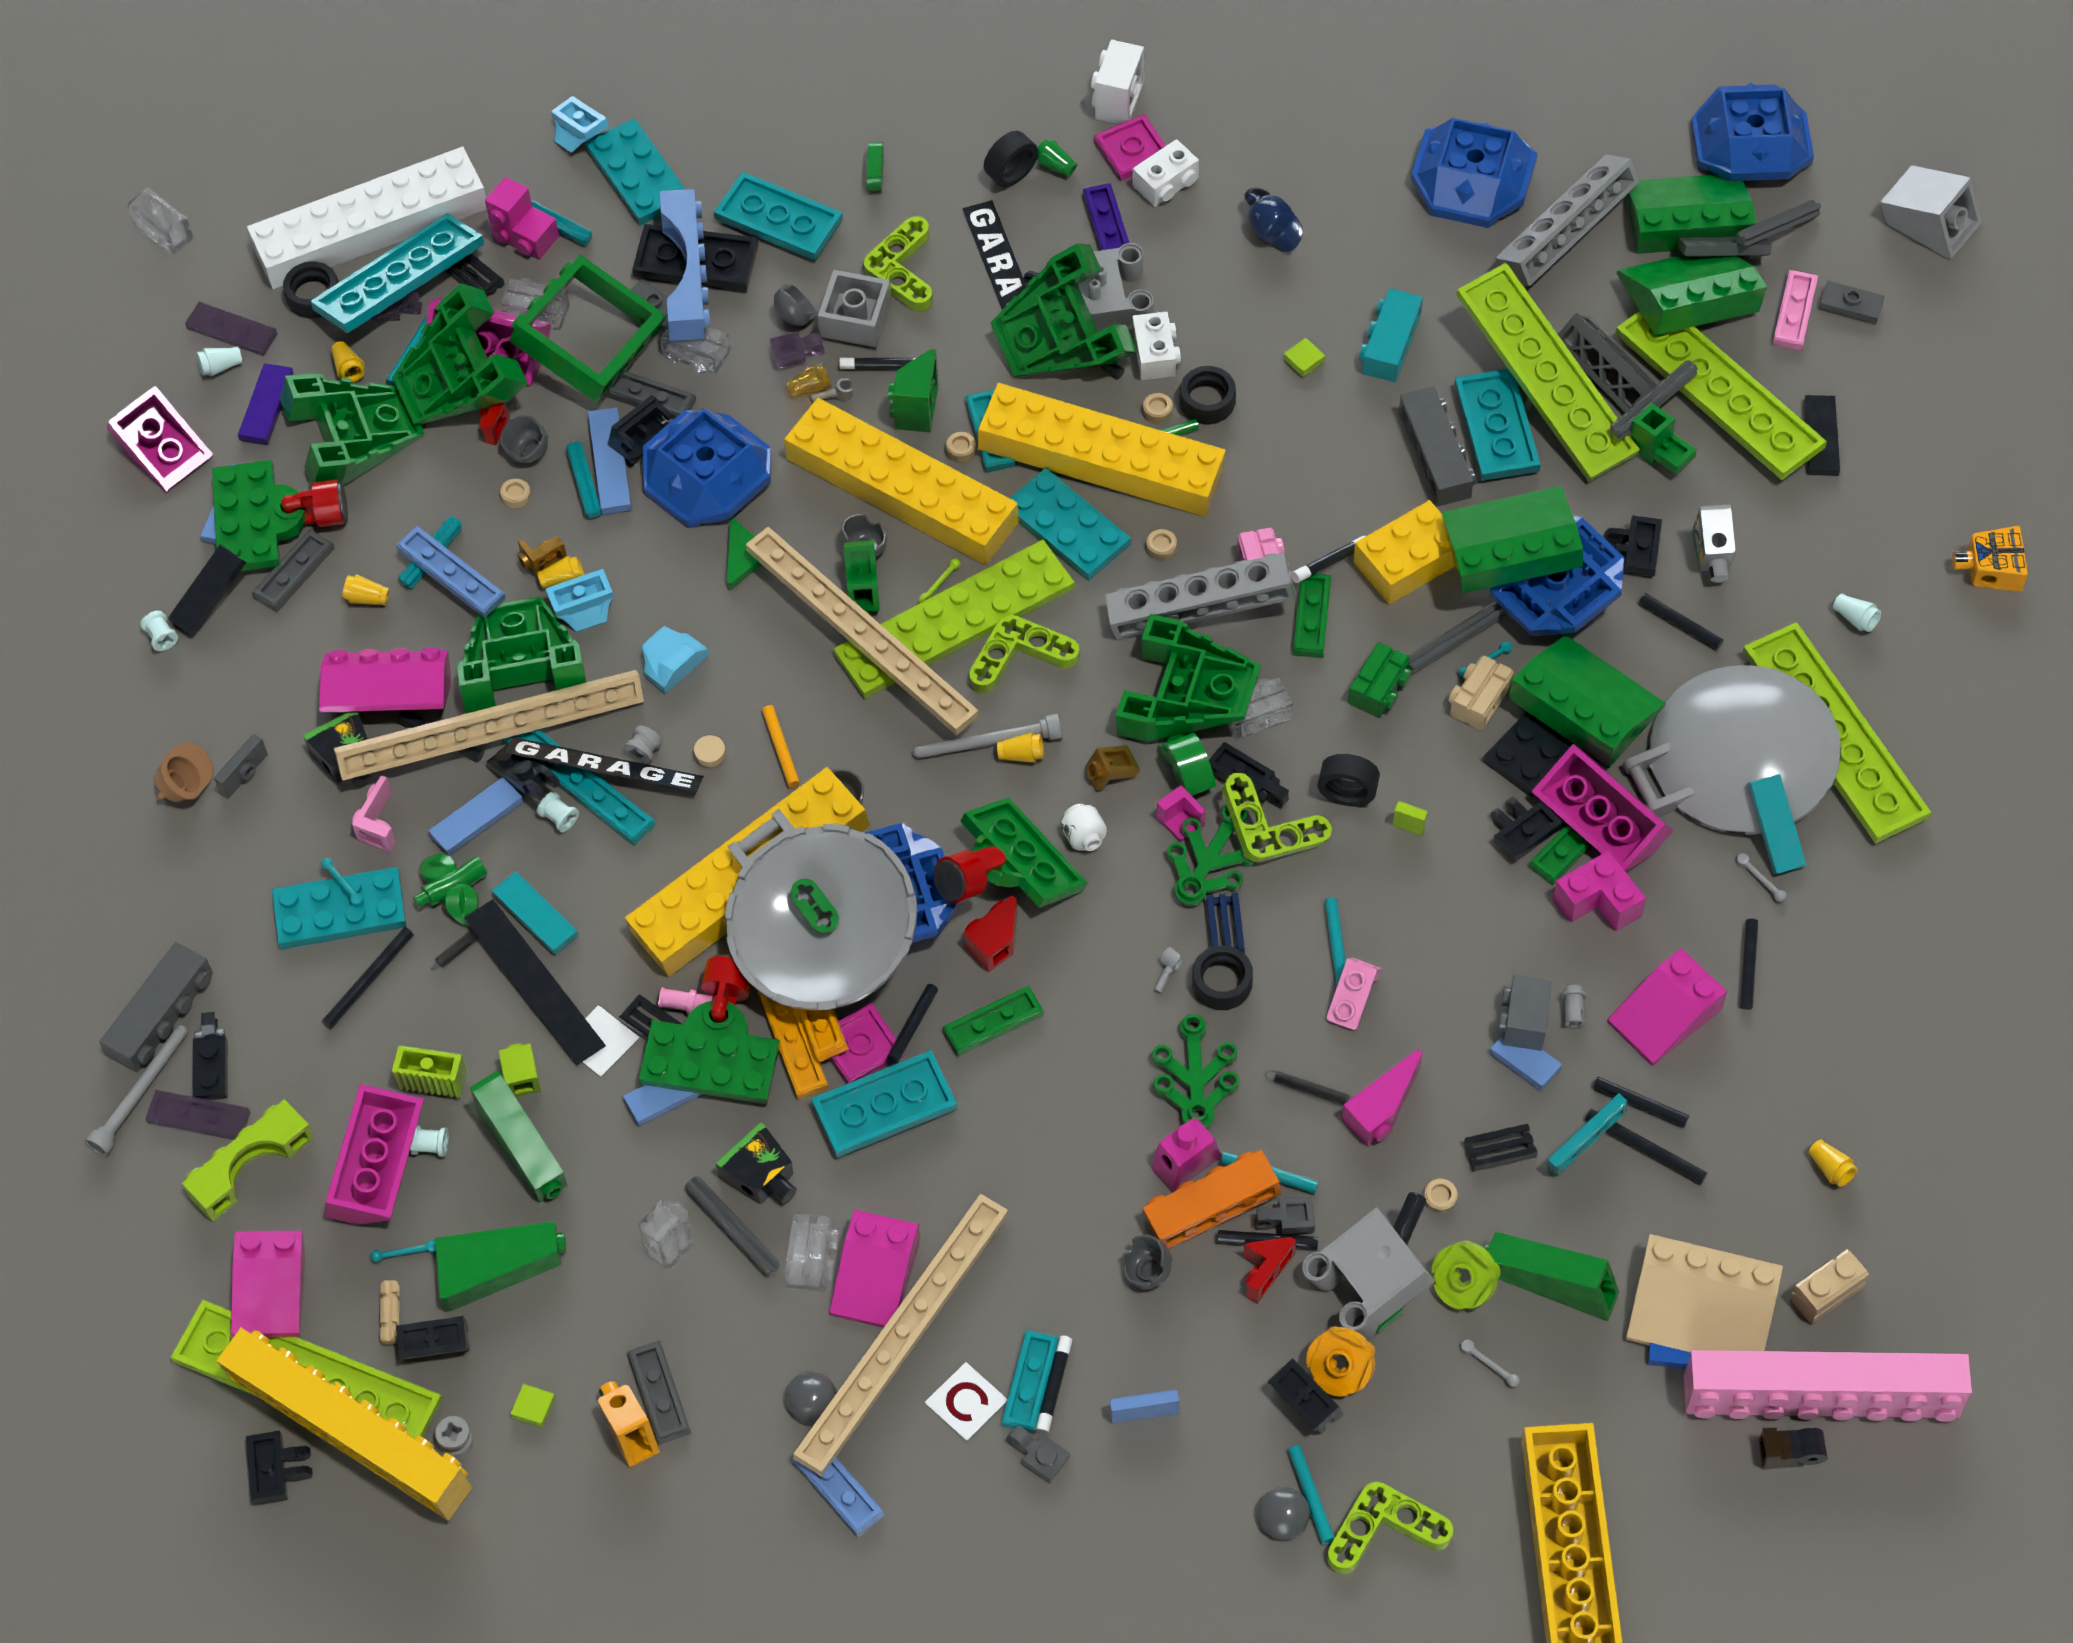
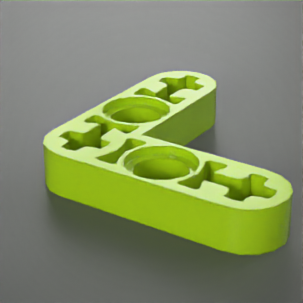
M914 216L905 220L864 258L863 264L866 276L890 281L896 277L904 278L906 282L900 286L890 283L891 295L911 310L922 312L929 309L933 303L932 289L927 283L901 265L929 239L928 222L922 217ZM895 244H900L904 247L903 251L898 253L891 252L889 248Z
M1006 615L998 621L969 672L970 686L978 693L992 691L997 686L1017 650L1060 668H1072L1078 663L1080 658L1079 645L1068 636L1019 616ZM1012 627L1016 628V631H1011L1010 634L1006 633V630H1010ZM1040 636L1045 638L1047 642L1041 647H1035L1031 645L1030 640ZM993 649H1002L1006 653L1001 659H993L989 656V652ZM1067 649L1071 650V654L1067 653L1065 657L1061 656V652L1064 653ZM987 666L990 667L988 670L989 679L984 678L982 681H979L978 677H983L987 671Z
M1234 773L1223 784L1222 792L1243 853L1250 861L1264 862L1323 845L1331 836L1332 827L1330 822L1320 815L1268 827L1253 782L1246 774ZM1235 782L1238 787H1244L1241 797L1238 791H1232L1231 789ZM1242 798L1243 803L1237 806L1236 804H1238ZM1249 810L1254 813L1256 823L1247 825L1242 822L1240 818L1241 811ZM1313 825L1316 829H1322L1323 831L1319 837L1316 833L1306 835L1303 839V833L1310 831ZM1287 831L1293 834L1295 845H1284L1280 841V833ZM1272 838V844L1267 845L1261 853L1259 849L1252 848L1255 840H1257L1258 844L1262 845L1268 843Z
M1372 1482L1364 1487L1331 1543L1328 1551V1564L1333 1571L1339 1574H1348L1354 1571L1382 1523L1433 1550H1442L1449 1546L1454 1532L1453 1525L1445 1516L1381 1482ZM1377 1493L1383 1495V1503L1378 1502L1371 1515L1367 1512L1371 1502L1370 1496L1375 1497ZM1410 1508L1416 1513L1417 1519L1411 1524L1402 1523L1397 1517L1399 1510ZM1426 1517L1427 1527L1423 1525L1422 1532H1420L1417 1529L1421 1525L1422 1518ZM1363 1520L1368 1523L1370 1531L1363 1536L1355 1535L1350 1529L1352 1522ZM1438 1526L1443 1527L1444 1536L1440 1535L1437 1539L1431 1537V1529L1436 1530ZM1348 1541L1353 1544L1349 1554L1351 1561L1345 1559L1343 1563L1338 1562L1336 1552L1343 1553Z

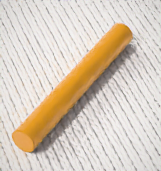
M767 705L762 708V712L787 785L789 788H795L800 785L797 772L774 706Z

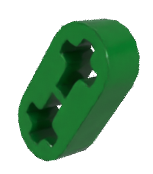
M868 142V191H882L883 142Z
M804 878L796 881L791 888V898L816 932L820 934L834 932L839 925V915L834 906L813 880ZM801 886H804L806 889L810 887L814 889L811 892V896L816 903L812 906L804 898L800 901L797 899L800 895L799 888ZM820 907L824 914H829L830 912L833 914L830 918L832 924L829 927H826L824 924L820 926L816 924L819 921V917L814 910Z

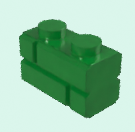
M1381 642L1377 643L1348 690V703L1360 710L1364 709L1367 713L1378 718L1382 716L1385 709L1391 710L1398 698L1396 691L1400 685L1405 687L1412 675V670L1409 669V655L1398 650L1394 651L1391 647Z

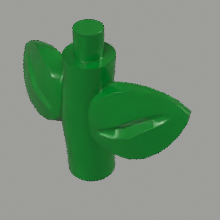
M439 853L425 858L421 862L419 870L422 878L428 883L421 887V893L413 896L415 904L420 908L427 903L433 906L444 901V908L449 915L460 924L469 927L470 925L464 917L478 909L479 906L478 894L471 886L487 876L484 864L479 857L475 856L457 869L454 860L447 854Z

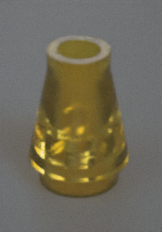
M815 363L786 381L792 398L798 395L826 391L825 388L832 386L824 363L818 366Z

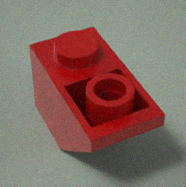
M1012 895L1005 901H998L992 906L988 914L980 920L975 919L971 921L963 932L964 947L988 972L992 971L1014 953L1017 899Z

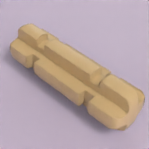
M385 1280L380 1284V1295H382L380 1299V1340L384 1345H395L398 1343L396 1325H399L400 1301H398V1297L400 1296V1286L396 1280Z

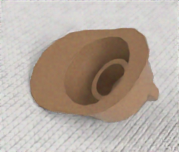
M181 742L167 754L154 776L156 787L159 790L158 799L166 798L172 802H182L184 800H193L199 796L213 777V765L204 749L191 742Z

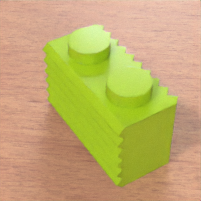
M400 1045L398 1046L392 1067L394 1078L400 1090L405 1088L406 1091L410 1089L412 1092L416 1090L419 1093L424 1091L425 1094L430 1092L431 1095L436 1093L438 1096L443 1094L444 1097L447 1095L450 1097L456 1096L457 1099L462 1095L467 1075L463 1054Z

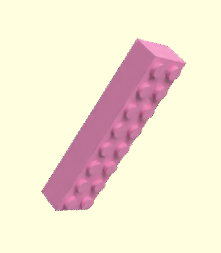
M1691 1350L1683 1376L1685 1413L1695 1414L1698 1418L1729 1415L1734 1419H1744L1750 1415H1763L1766 1419L1798 1416V1418L1803 1420H1812L1819 1416H1832L1835 1420L1867 1417V1419L1872 1421H1880L1887 1417H1901L1904 1421L1936 1418V1420L1941 1422H1949L1961 1417L1972 1394L1968 1354Z

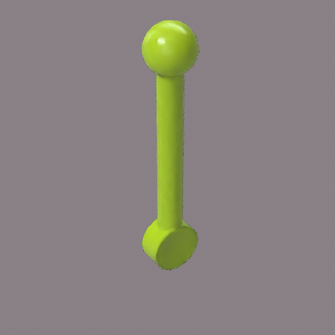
M953 558L950 560L949 567L926 593L921 594L918 603L929 599L953 570L960 568L961 562L959 559Z

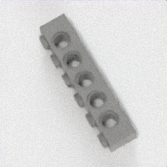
M1605 154L1495 257L1498 267L1507 263L1521 284L1530 287L1640 183L1631 159Z
M1285 552L1279 554L1271 553L1258 559L1241 560L1232 565L1219 568L1211 567L1202 572L1189 575L1181 574L1172 579L1159 582L1151 581L1142 586L1129 589L1121 588L1115 592L1105 594L1109 622L1116 640L1143 634L1150 614L1177 619L1189 624L1296 599L1291 571ZM1260 578H1264V579L1261 580V581L1255 582L1256 580H1258V579H1260ZM1230 585H1234V586L1231 587V588L1225 589L1226 587H1228V586H1230ZM1200 592H1204V593L1201 594V595L1195 596L1196 594H1198V593H1200Z

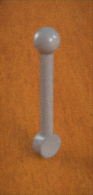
M1739 854L1736 861L1737 865L1746 867L1774 894L1777 902H1784L1787 898L1786 892L1778 890L1749 862L1750 858L1747 854Z
M1466 1339L1462 1341L1461 1351L1464 1354L1474 1355L1504 1377L1510 1387L1519 1385L1520 1378L1518 1375L1508 1373L1474 1348L1472 1340Z

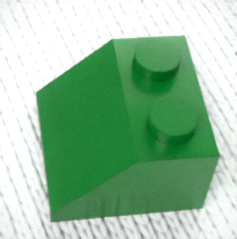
M929 349L896 370L895 382L889 383L888 400H891L889 414L890 417L895 419L896 430L931 433L939 385L936 349Z

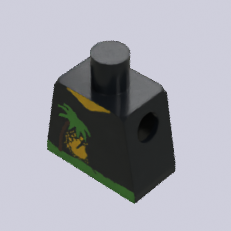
M358 711L348 712L303 735L309 753L335 782H342L334 748L368 739ZM366 774L351 778L355 786H362L370 780L371 775Z
M762 1122L716 1162L718 1177L757 1203H763L772 1194L782 1203H786L793 1198L797 1191V1188L788 1181L794 1174L790 1158Z

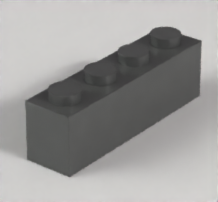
M1435 386L1401 394L1399 414L1438 507L1471 498L1473 485H1476V477L1472 467L1468 468L1465 462L1466 452L1463 444H1458L1456 440L1455 424L1453 420H1448L1446 416L1447 407L1445 400L1442 396H1438Z
M175 942L99 1041L105 1055L136 1073L139 1072L143 1065L148 1064L153 1058L155 1049L160 1042L167 1039L172 1033L174 1024L179 1017L189 1011L193 999L198 992L209 984L213 972L207 958Z

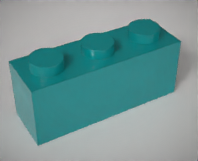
M1389 288L1386 298H1380L1376 310V315H1378L1377 322H1371L1367 338H1370L1369 343H1363L1359 355V361L1363 362L1362 374L1397 382L1422 314V296Z

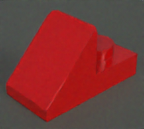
M1286 1237L1251 1242L1244 1245V1258L1256 1265L1249 1272L1245 1283H1247V1298L1256 1304L1259 1303L1295 1255V1239Z

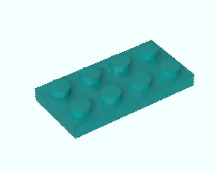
M635 118L585 142L586 150L640 226L661 216L660 191L686 190Z
M742 171L714 211V218L717 221L815 261L843 221V213Z
M1509 369L1455 377L1454 386L1481 481L1540 472L1541 464L1519 387Z
M1047 468L1042 470L1010 497V499L1018 503L1019 523L1039 540L1043 539L1053 552L1088 581L1131 545L1130 536Z
M398 867L342 876L355 893H360L363 896L364 903L360 907L352 905L351 897L335 878L272 889L280 949L407 927Z
M932 1050L811 1098L815 1112L837 1158L958 1109L957 1102Z

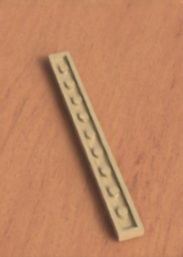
M770 527L765 528L746 544L748 553L956 736L979 717L978 709Z
M633 670L334 748L339 773L343 781L644 702L638 672Z
M982 1194L978 1196L793 1453L794 1460L821 1477L1005 1221L1008 1216L1006 1208Z

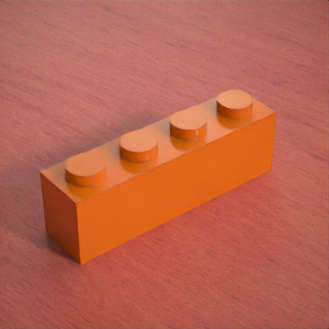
M1262 1149L1254 1153L1249 1151L1240 1155L1236 1162L1226 1167L1218 1166L1211 1169L1205 1177L1195 1182L1193 1180L1184 1182L1173 1193L1166 1196L1158 1195L1152 1198L1143 1207V1212L1154 1237L1162 1241L1169 1250L1281 1195L1280 1182Z

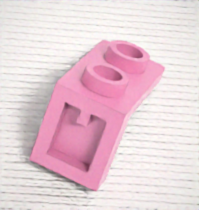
M381 775L377 783L372 784L369 788L367 800L363 807L355 812L352 826L358 841L391 853L396 844L392 828L385 821L377 819L392 792L388 778Z
M1354 957L1348 958L1326 1017L1327 1020L1352 1030L1357 1029L1373 983L1379 980L1383 968Z

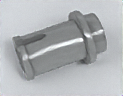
M1568 985L1564 987V992L1561 993V1000L1564 1001L1565 1008L1564 1023L1568 1028H1581L1586 1025L1584 1000L1587 998V994L1580 985Z

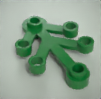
M1226 804L1221 814L1223 823L1207 849L1200 832V821L1196 818H1187L1182 824V835L1189 839L1198 864L1193 874L1186 861L1187 849L1185 845L1180 842H1174L1168 847L1167 858L1175 864L1179 880L1175 885V896L1185 905L1193 906L1201 903L1206 893L1222 889L1236 892L1242 887L1243 876L1236 870H1230L1222 877L1205 880L1209 871L1237 864L1243 867H1251L1256 863L1242 857L1244 854L1242 847L1238 851L1219 855L1235 829L1232 820L1228 818L1230 813ZM1243 810L1240 813V818L1244 823L1247 818V810ZM1189 825H1193L1197 828V830L1191 832L1188 831L1186 827ZM1179 850L1182 852V855L1175 856L1172 854V851ZM1235 878L1238 880V883L1231 884L1228 882V879ZM1191 888L1195 890L1196 893L1188 894L1185 892V890Z
M1191 1014L1185 1016L1180 1023V1035L1183 1040L1187 1041L1189 1070L1172 1057V1050L1168 1046L1158 1045L1153 1050L1154 1064L1158 1067H1164L1190 1089L1191 1100L1174 1088V1081L1167 1074H1161L1155 1078L1154 1090L1156 1094L1166 1097L1182 1110L1184 1124L1196 1117L1192 1114L1194 1111H1202L1204 1115L1196 1118L1207 1129L1214 1121V1109L1228 1094L1235 1093L1238 1090L1239 1077L1234 1072H1224L1220 1076L1219 1086L1205 1099L1203 1088L1226 1065L1236 1061L1237 1048L1233 1043H1222L1218 1047V1055L1202 1070L1201 1040H1203L1206 1034V1023L1201 1016ZM1190 1023H1196L1199 1026L1195 1029H1191L1187 1025ZM1230 1050L1233 1055L1226 1057L1222 1055V1052ZM1165 1053L1168 1057L1166 1059H1159L1157 1054ZM1230 1079L1233 1080L1235 1084L1232 1086H1227L1223 1082L1225 1080ZM1161 1082H1167L1170 1086L1162 1089L1158 1085Z

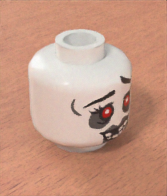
M1076 804L1066 810L1061 821V829L1071 847L1078 851H1093L1102 844L1107 833L1104 821L1097 809L1091 805Z

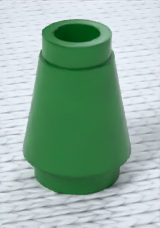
M1046 138L1037 147L1039 150L1037 158L1039 165L1067 178L1076 170L1078 164L1073 161L1055 140L1050 141Z

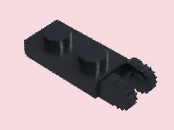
M509 743L486 761L492 772L501 778L504 777L518 790L526 795L530 794L539 801L545 797V792L539 785L540 783L545 782L553 788L560 785V780L556 775L533 758L505 753Z

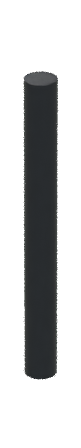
M404 927L323 1018L322 1023L327 1028L332 1029L408 943L414 936L411 930Z
M1590 1109L1585 1120L1589 1121L1598 1112ZM1617 1122L1606 1131L1700 1184L1703 1183L1708 1172Z

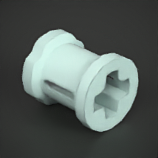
M162 611L150 612L142 618L140 626L142 630L150 635L152 639L151 645L154 650L165 651L176 644L178 635L175 630L170 629L167 624V617Z
M550 792L538 805L537 814L541 817L549 818L556 824V828L560 832H566L577 821L579 810L575 807L567 806L560 800V796L556 792Z
M417 1125L410 1149L411 1154L418 1155L419 1152L438 1153L439 1157H445L449 1145L448 1128L442 1127L440 1130L421 1129Z

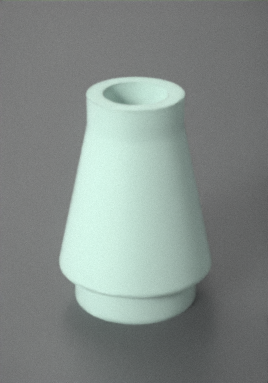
M238 346L232 348H203L202 352L196 353L197 364L202 376L209 375L211 377L235 365L242 364V357Z
M1843 593L1836 598L1833 604V610L1839 612L1859 631H1872L1881 617V610L1877 609L1876 604L1852 598Z

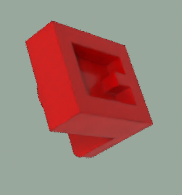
M506 402L479 409L482 415L479 427L482 430L485 443L497 445L502 429L510 419Z

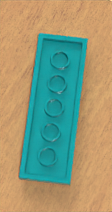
M447 213L311 300L312 308L334 325L349 333L398 300L403 299L421 285L426 284L444 270L449 269L464 257L472 254L485 244L483 236Z

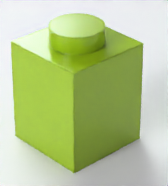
M531 1043L512 1044L506 1049L498 1050L504 1080L515 1097L541 1092Z

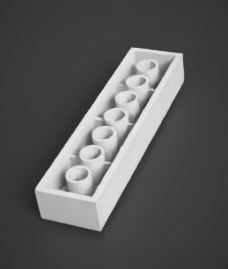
M462 146L247 226L255 253L272 289L283 286L286 274L293 267L301 263L316 261L325 263L329 267H334L404 241L447 213L460 220L487 210L485 204L486 195L484 187Z

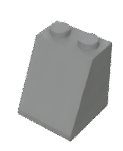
M1911 165L1880 202L1887 225L1947 259L1954 257L1982 223L1970 177Z

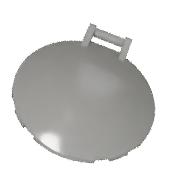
M1736 665L1702 673L1679 687L1665 702L1666 706L1655 719L1650 738V750L1630 757L1622 764L1626 774L1632 776L1646 806L1657 816L1678 809L1682 814H1688L1700 821V825L1724 833L1726 830L1745 832V835L1762 834L1747 783L1780 774L1794 823H1796L1816 809L1819 802L1828 790L1831 789L1839 769L1841 744L1837 725L1831 712L1811 688L1800 680L1775 669L1754 665ZM1650 768L1664 797L1657 799L1643 770Z
M778 809L771 814L772 818L740 842L736 843L734 841L728 846V849L743 867L738 874L739 879L735 884L733 892L729 894L726 905V938L730 953L735 964L748 982L760 993L780 1004L803 1010H828L855 1003L867 997L887 982L899 968L909 951L917 922V901L912 881L897 855L873 835L865 834L851 829L850 826L839 824H823V826L806 829L799 827L794 829L781 810ZM781 827L783 832L749 857L745 855L746 852ZM804 878L813 880L834 906L839 915V925L834 932L830 934L816 932L791 898V888L796 881ZM801 886L799 888L800 895L797 899L800 901L804 898L812 906L816 903L811 896V892L814 889L812 887L806 889L804 886ZM820 907L814 910L819 917V921L816 923L818 926L824 924L826 927H829L832 924L830 918L833 914L831 912L824 914Z

